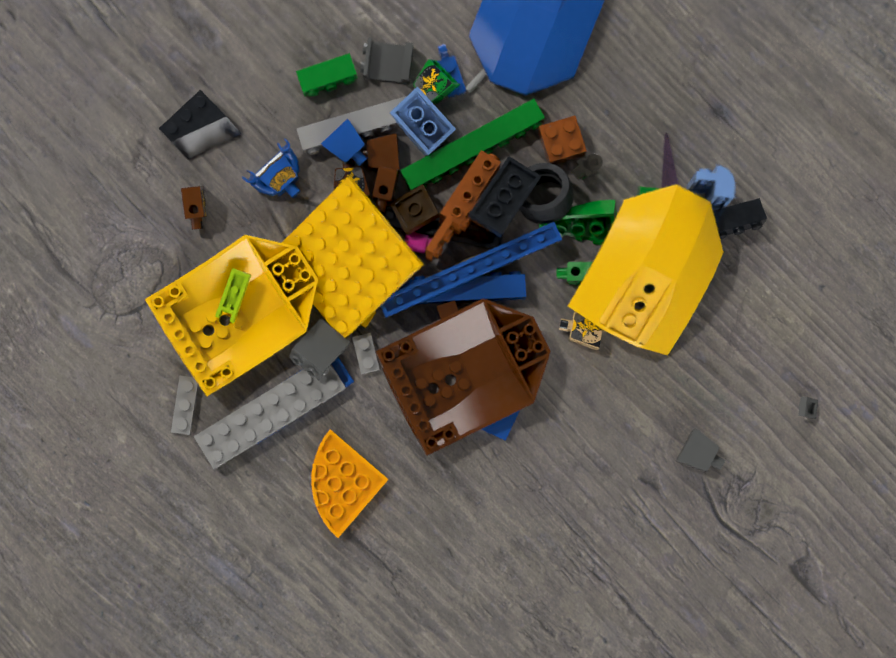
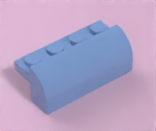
M717 165L712 172L710 169L696 171L687 184V190L693 193L705 194V199L711 202L712 210L727 207L734 199L735 180L728 169Z

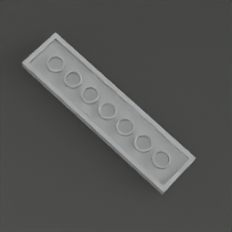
M332 365L327 368L320 380L311 377L303 369L198 433L194 438L215 470L339 394L346 387Z

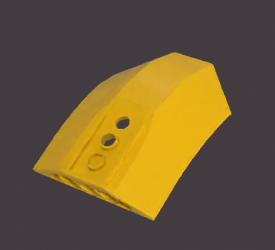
M677 184L623 200L624 202L605 241L568 304V307L602 330L636 347L664 355L670 353L705 294L723 255V248L711 202ZM646 284H653L655 289L651 293H646L644 286ZM638 301L645 303L641 309H636L634 305Z
M243 235L192 271L147 297L145 301L182 362L208 397L306 333L318 278L297 246ZM235 268L251 274V278L234 324L230 323L224 326L220 323V318L215 317L231 270ZM222 311L221 316L227 315L231 318V314ZM206 326H212L214 333L207 336L204 334L203 329Z

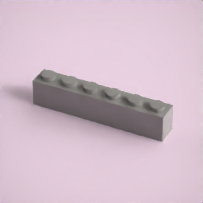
M405 97L297 128L304 154H316L319 152V149L325 148L321 143L346 119L351 122L359 136L363 137V139L374 136L373 133L376 132L387 133L391 131L393 127L399 125L390 112Z

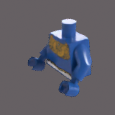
M284 138L286 141L284 147L277 143L281 151L255 174L247 170L250 173V178L246 179L242 176V179L250 183L251 186L262 194L270 196L277 194L281 196L287 192L292 198H295L301 191L294 184L299 180L300 168L298 158L292 148H290L288 140Z

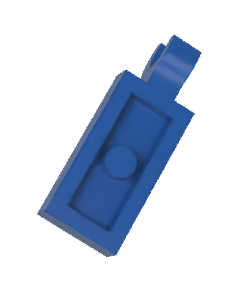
M445 44L438 46L441 57L438 63L460 84L458 88L448 95V98L466 93L455 56L449 57Z

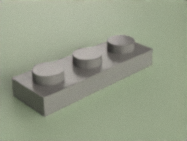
M179 376L171 433L191 435L199 386L193 377Z

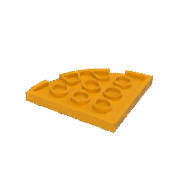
M330 429L317 449L312 466L311 486L314 502L323 522L339 538L389 479Z

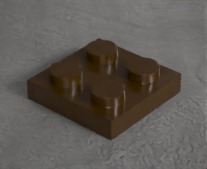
M423 184L390 203L407 236L440 217Z

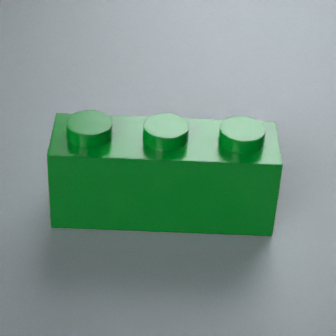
M350 53L296 71L304 97L307 95L308 97L318 95L319 91L325 89L326 91L336 89L337 85L343 83L344 85L354 83L355 79H358Z

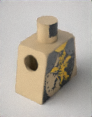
M577 312L573 313L572 320H560L559 330L570 332L569 341L595 350L599 349L602 335L601 328Z

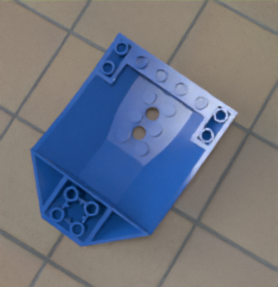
M482 0L469 38L489 81L527 96L574 78L605 0Z

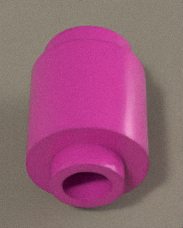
M413 232L405 236L404 242L412 251L424 254L432 238L425 234Z

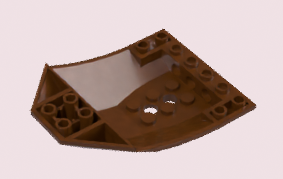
M481 299L375 352L407 424L424 453L428 456L533 404L551 351L533 316ZM450 374L456 378L455 384L451 386L445 382V377ZM435 383L438 386L436 394L429 392V384Z

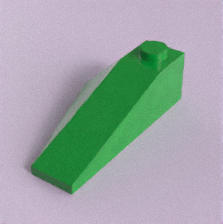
M600 200L572 206L567 215L555 222L561 237L567 235L576 237L575 240L582 241V239L593 241V244L602 245L618 214L616 200ZM539 224V228L547 224Z

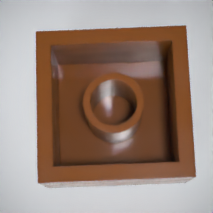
M575 115L539 126L538 133L548 163L559 164L586 155L587 150Z

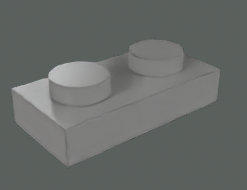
M371 333L352 337L361 375L379 371L380 368Z

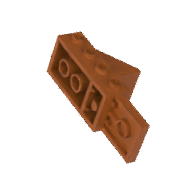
M480 151L440 212V224L442 225L426 248L425 258L432 262L434 258L438 259L443 252L444 243H449L454 233L452 232L458 235L461 231L465 232L470 224L469 220L489 231L469 218L468 214L500 169L501 162L494 154Z

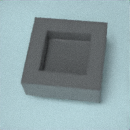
M801 397L798 416L816 419L818 400Z

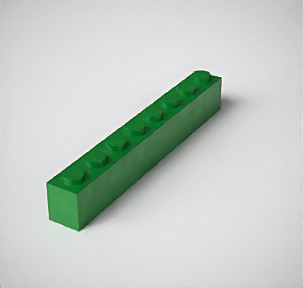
M532 99L400 170L401 175L410 191L422 184L425 188L430 183L436 184L442 181L443 176L448 173L450 175L457 173L461 166L465 164L466 166L472 165L481 150L487 154H492L493 149L498 146L499 148L510 144L509 141L511 139L524 137L526 131L533 129V131L537 130L539 126L543 125L545 117L535 99Z

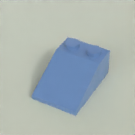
M416 87L390 112L401 129L424 156L432 153L456 130L419 87Z

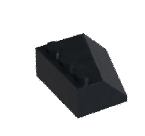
M201 89L159 127L162 134L187 160L208 151L214 146L221 145L227 140L242 135Z

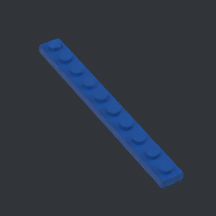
M555 222L547 224L396 291L381 305L383 313L387 318L562 240V237Z

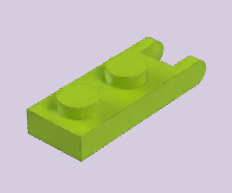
M232 268L215 317L220 318L222 311L231 314L230 323L234 324L251 274Z

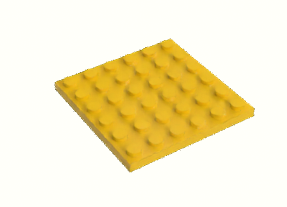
M347 177L282 242L297 246L314 271L318 282L313 305L329 325L344 338L352 334L423 266V263L351 177Z

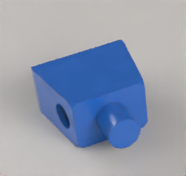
M348 119L321 143L323 147L345 163L352 158L360 166L367 159L360 151L365 143Z

